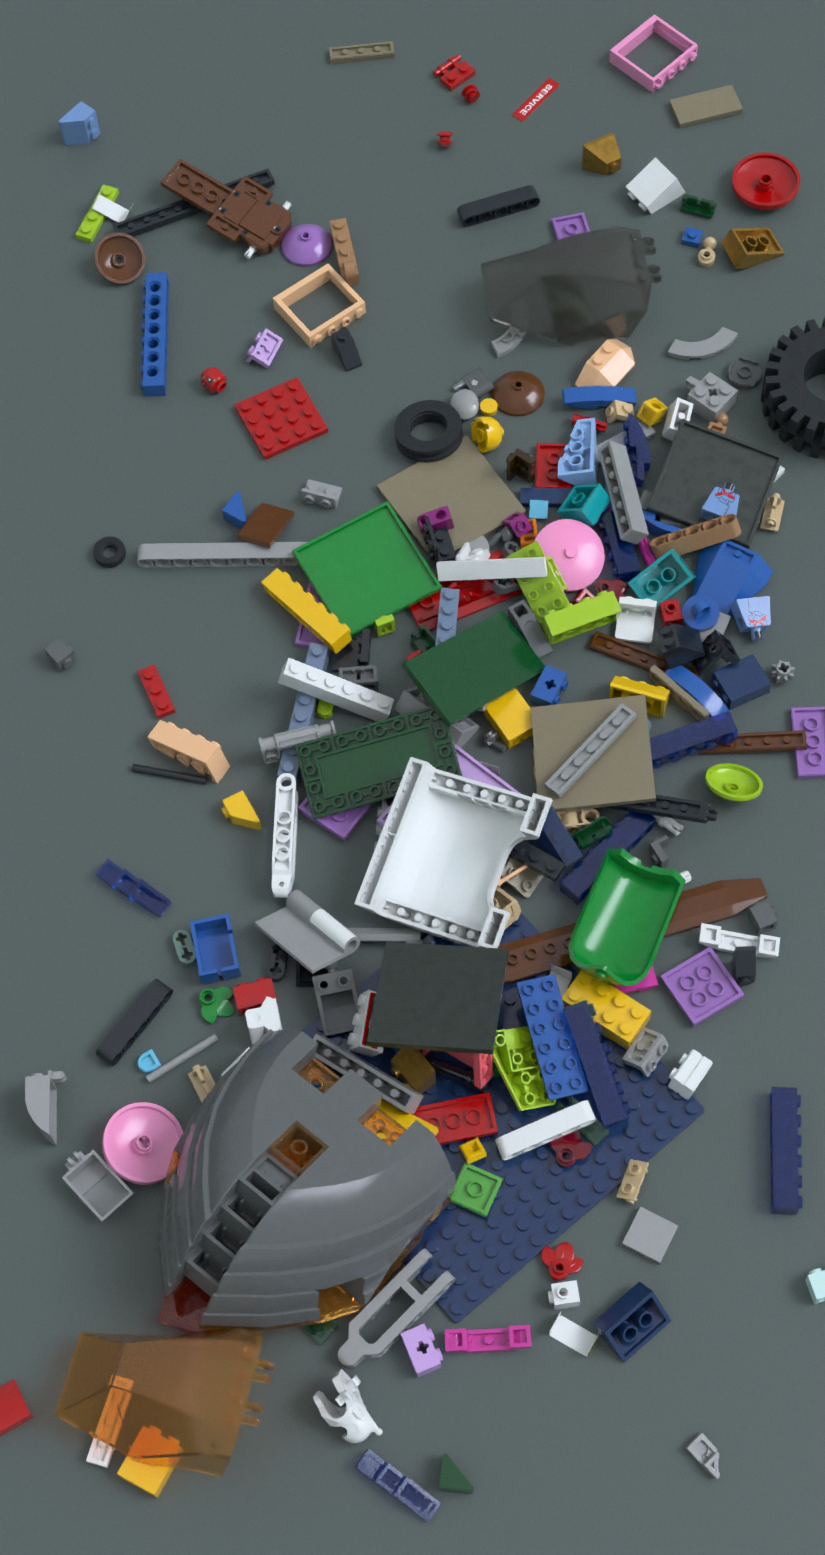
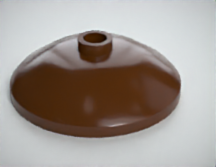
M120 232L111 233L102 238L96 246L94 252L95 266L100 275L109 282L115 284L130 283L141 275L145 267L146 258L143 247L131 235ZM115 259H120L121 263H116Z
M512 371L502 375L496 380L492 390V399L497 402L498 409L510 416H526L540 408L545 397L542 382L535 375L525 371Z

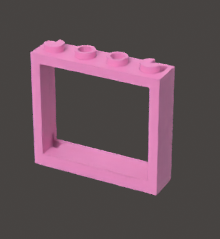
M654 14L610 50L609 62L653 93L656 89L661 88L667 80L672 79L678 71L683 70L689 62L696 59L698 45ZM655 32L684 53L655 77H652L626 59L625 56Z

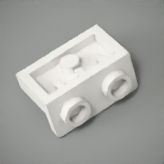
M466 542L457 554L456 561L489 559L490 552L489 549L482 550V548L474 549L471 552L469 542Z

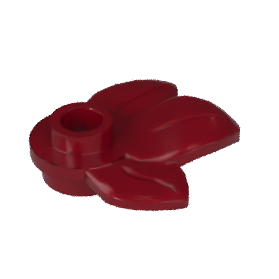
M602 579L595 585L596 594L604 591L601 586L605 585L607 592H614L618 603L620 597H625L623 593L629 589L625 582L618 579L612 581Z
M578 1130L550 1142L552 1149L556 1152L557 1162L564 1167L573 1165L576 1160L585 1159L592 1149V1143L581 1142ZM568 1154L570 1158L565 1160L562 1156Z

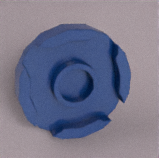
M697 594L690 597L682 608L684 623L689 628L701 632L712 629L717 624L719 618L717 602L705 594Z

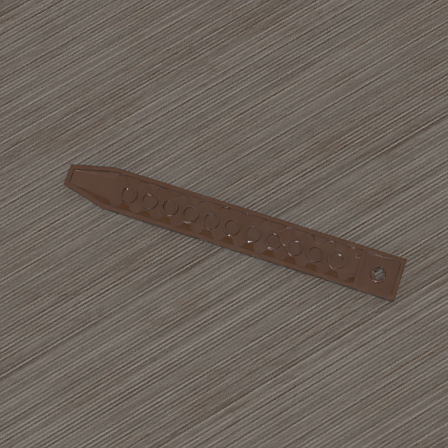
M761 878L720 880L682 891L664 937L701 927V923L711 924L734 917L750 908L752 904L767 898L768 894ZM576 923L499 945L498 948L508 949L504 985L551 971V964L560 968L573 965L568 947Z

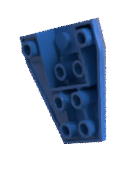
M723 541L701 550L698 557L697 578H695L692 596L705 594L712 597L719 606V612L731 616L733 613L730 604L736 599L753 598L766 586L773 574V570L758 553L732 541Z

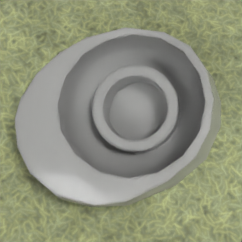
M463 389L453 395L451 406L457 410L461 420L473 419L479 411V402L475 393L471 390Z

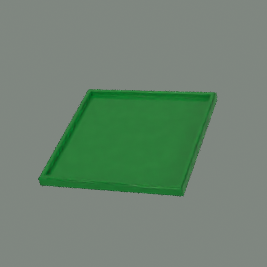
M388 501L292 550V554L329 614L332 612L338 618V622L341 624L345 623L350 628L351 637L361 633L362 629L374 626L375 620L379 617L390 614L395 615L441 591L442 588Z

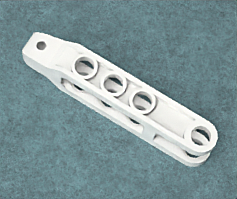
M289 773L281 774L276 782L272 851V892L275 898H288L295 878L299 797L296 790L295 777ZM284 780L292 782L290 786L283 787L281 785Z

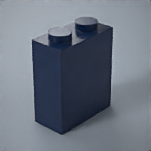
M754 654L740 659L741 661L736 665L731 663L713 671L712 687L718 690L720 699L727 705L729 710L770 693L771 682Z

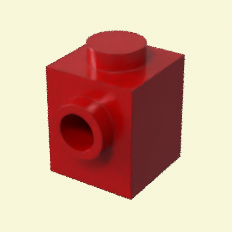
M669 599L659 603L658 612L662 627L672 624L682 625L683 616L678 599Z

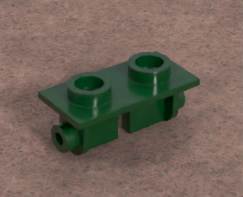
M684 194L680 210L713 218L717 204L714 203V200L711 201L703 198L698 200L696 196Z
M602 816L584 828L578 829L571 836L577 842L576 844L580 850H585L595 843L594 836H596L597 840H601L610 835L611 831H613L612 823L605 816Z

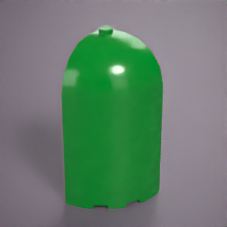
M623 848L607 849L571 935L568 949L572 962L586 974L609 984L633 986L644 980L652 967L686 882L676 869L660 868L653 865L651 868L641 865V860L633 857Z

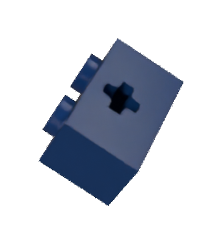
M546 664L530 695V704L535 706L558 704L561 698L559 696L561 691H565L568 685L566 680L567 673Z

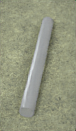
M215 1033L145 1076L147 1081L151 1083L217 1042L218 1038Z

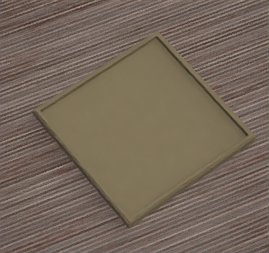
M467 435L462 438L458 449L447 458L435 462H417L377 485L378 491L389 502L396 515L428 557L429 547L428 544L425 545L423 534L417 522L418 516L423 513L448 505L454 528L449 529L448 532L455 554L461 550L464 543H470L482 535L486 537L504 527L501 521L514 512L526 514L525 508Z
M645 695L531 707L537 794L551 798L553 800L551 806L553 805L556 812L656 801ZM621 703L635 712L637 718L561 798L545 787V783Z

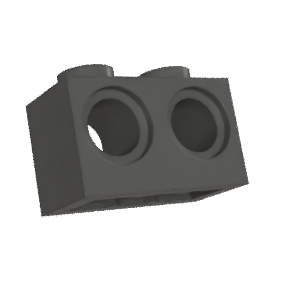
M377 665L339 668L340 678L379 692Z

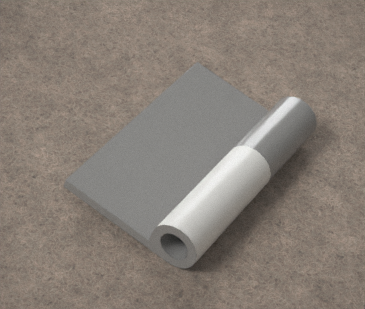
M294 890L289 893L286 899V907L254 922L258 929L312 974L352 954L360 945V939L300 890Z

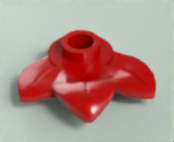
M569 1242L559 1244L555 1250L548 1246H545L542 1250V1262L549 1267V1275L556 1281L566 1279L569 1274L577 1273L582 1267L583 1260L574 1257V1250Z

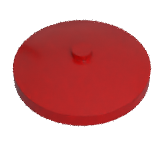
M755 153L745 157L736 165L732 175V189L737 198L744 204L760 210H774L786 206L796 197L800 187V174L796 166L787 158L774 153Z

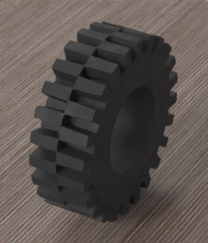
M825 317L821 328L818 327L815 319L806 321L804 331L796 325L791 328L789 338L783 334L778 339L777 348L773 347L771 349L769 360L766 363L761 392L762 411L764 417L769 416L768 425L770 429L774 431L780 428L779 439L783 443H786L794 436L793 449L799 453L806 444L810 445V457L817 459L820 450L825 449V400L814 395L807 387L806 382L815 376L825 374Z

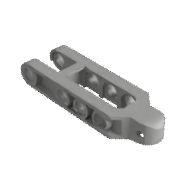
M427 1249L421 1250L349 1323V1339L338 1350V1358L343 1366L354 1368L365 1358H381L401 1338L400 1333L409 1330L454 1283L456 1278L449 1271H446L422 1295L410 1284L421 1272L420 1269L430 1258H433V1255ZM400 1289H404L415 1302L374 1344H368L359 1335V1331L370 1320L373 1321L375 1319V1315L386 1304L390 1303L389 1300Z

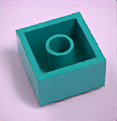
M600 484L575 485L557 513L562 519H573L588 526H594L602 512L607 508L610 496Z

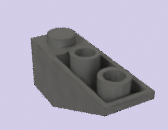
M524 599L508 607L509 620L538 658L541 659L552 653L553 650Z

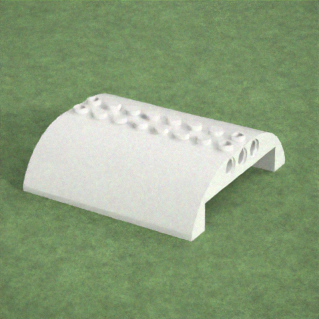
M410 757L354 904L399 924L467 947L498 948L511 913L494 907L495 890L511 850L519 842L539 838L553 800L533 793L532 797L438 770L426 761Z

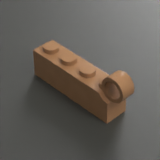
M346 218L329 221L330 234L340 276L349 286L358 285L359 273Z

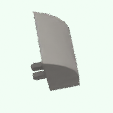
M49 1070L48 1075L35 1073L25 1077V1102L28 1113L40 1133L47 1141L57 1146V1087L55 1083H64L67 1077L63 1071L52 1072V1070Z
M94 1150L86 1155L81 1151L78 1153L75 1151L73 1153L74 1157L66 1159L67 1163L65 1166L68 1171L62 1179L80 1201L100 1221H103L126 1201L133 1192Z

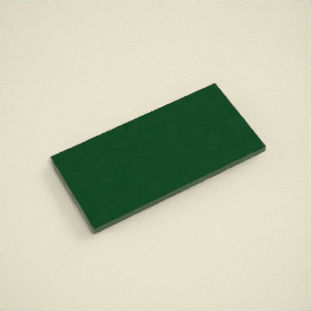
M500 611L404 662L402 667L442 721L449 727L542 673L545 665L505 613Z
M432 706L294 745L314 820L394 798L410 757L426 761L438 770L462 776L450 728L446 726Z

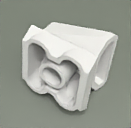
M267 996L261 1007L249 1009L245 1012L252 1045L270 1029L273 1031L282 1030L276 998L272 999Z

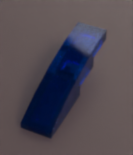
M109 859L106 860L96 873V876L158 917H161L172 903L171 900L143 879L139 880L125 868L124 870Z
M366 1449L355 1465V1468L427 1522H430L441 1505L438 1500L410 1478L404 1476L389 1463L382 1460L370 1449Z

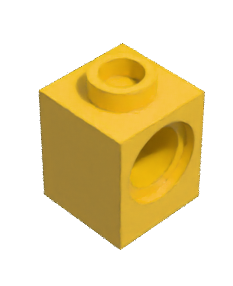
M655 397L642 403L636 417L650 427L662 421L668 407Z

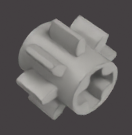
M779 660L778 665L773 664L771 677H775L776 683L786 684L788 679L793 680L794 675L792 673H794L795 667H791L789 661L782 662Z

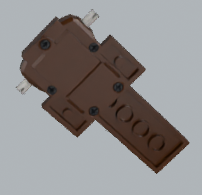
M179 159L161 181L162 187L212 216L206 223L208 229L233 244L239 238H242V241L248 248L244 253L247 259H250L253 254L273 252L291 229V213L288 209L292 204L286 201L281 206L271 202L270 199L273 197V192L246 176L232 190L184 160Z

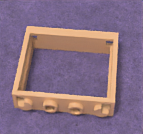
M329 264L324 265L273 297L274 309L310 348L318 343L320 344L324 339L331 336V333L348 326L352 321L366 313L365 301ZM331 280L353 305L310 332L288 307Z

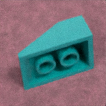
M671 548L629 581L628 584L640 599L647 598L657 601V608L660 602L668 600L697 577L677 551Z

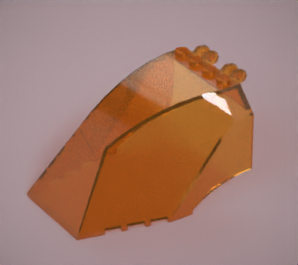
M244 1328L171 1336L80 1332L55 1416L76 1428L84 1430L91 1437L103 1441L111 1446L110 1448L122 1452L133 1461L150 1466L175 1467L222 1477L230 1461L241 1423L256 1427L260 1424L258 1418L244 1415V1411L263 1412V1405L247 1402L252 1380L268 1384L271 1381V1377L260 1372L255 1373V1369L257 1367L271 1371L274 1370L275 1365L270 1361L258 1359L263 1334Z

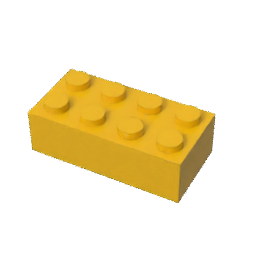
M582 970L562 996L567 1012L626 1050L629 1049L651 1017V1010L609 983L599 981Z

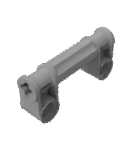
M331 720L327 724H314L276 733L271 737L263 739L258 737L264 762L275 763L281 759L280 750L336 734L333 720Z

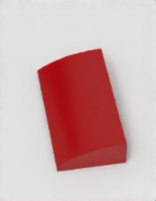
M15 1379L0 1387V1436L33 1418Z

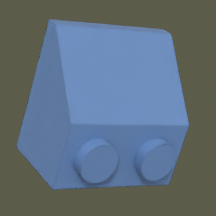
M82 101L58 121L65 145L88 144L101 134L96 111Z

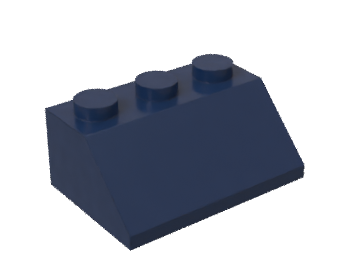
M553 805L550 806L539 838L528 841L531 845L568 866L581 858L583 853Z
M639 1281L593 1321L592 1324L600 1337L624 1363L669 1324L671 1319L655 1293Z

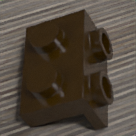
M518 448L514 453L508 455L506 459L507 480L511 481L517 475L531 484L535 479V458Z

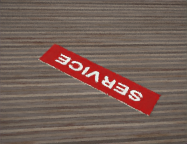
M548 78L512 116L522 122L525 121L561 84Z

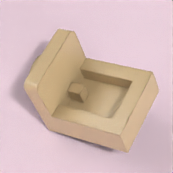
M614 400L605 410L607 423L612 424L616 419L630 423L635 419L633 404Z

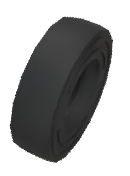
M108 536L96 542L93 555L95 561L100 566L113 568L124 561L126 549L120 539ZM113 547L116 549V554L113 557H105L103 555L104 549Z

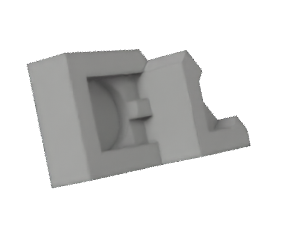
M699 1433L685 1449L709 1474L718 1479L720 1477V1472H718L719 1453L705 1435Z

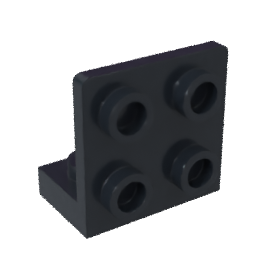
M429 516L425 517L423 538L425 545L428 544L429 547L428 555L430 560H434L435 566L439 561H456V554L447 527L433 530Z
M362 629V636L352 638L337 654L333 652V672H339V668L370 665V629Z
M715 629L702 642L705 656L692 662L697 673L702 676L720 658L727 663L730 661L734 665L741 660L731 641Z

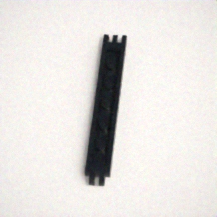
M656 795V801L605 807L699 823L716 821V814H718V808L711 807L710 803Z

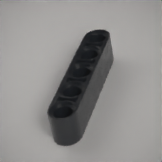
M527 185L463 204L458 207L457 213L463 226L470 227L534 208L539 205L540 198L534 186Z
M158 979L153 980L100 1044L96 1055L112 1067L115 1066L168 1002L173 994V989Z

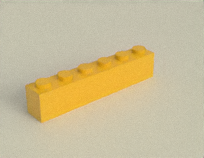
M276 568L261 581L265 591L320 641L325 645H329V649L335 654L352 640L350 628L345 623L341 624L338 622L339 620L332 612L329 614L321 602L317 603L314 601L315 598L309 592L305 593L302 586L297 581L294 583L287 572H281Z

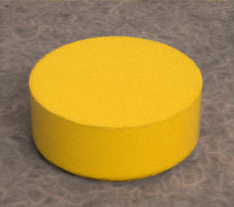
M487 398L481 401L480 412L484 416H493L497 413L498 404L494 399Z

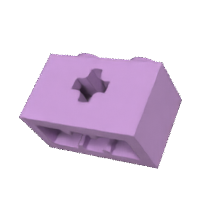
M421 1324L400 1333L418 1378L441 1368L440 1361L444 1359L440 1349L434 1348L432 1341L435 1338L431 1328L426 1329L425 1324ZM422 1345L424 1348H427V1353L425 1354L420 1351L419 1347Z

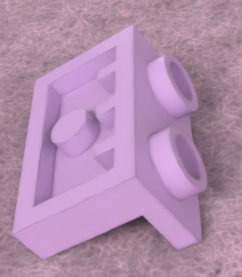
M265 328L262 333L259 332L255 337V346L252 345L248 350L247 355L249 357L247 362L250 363L253 359L260 365L268 368L283 339Z

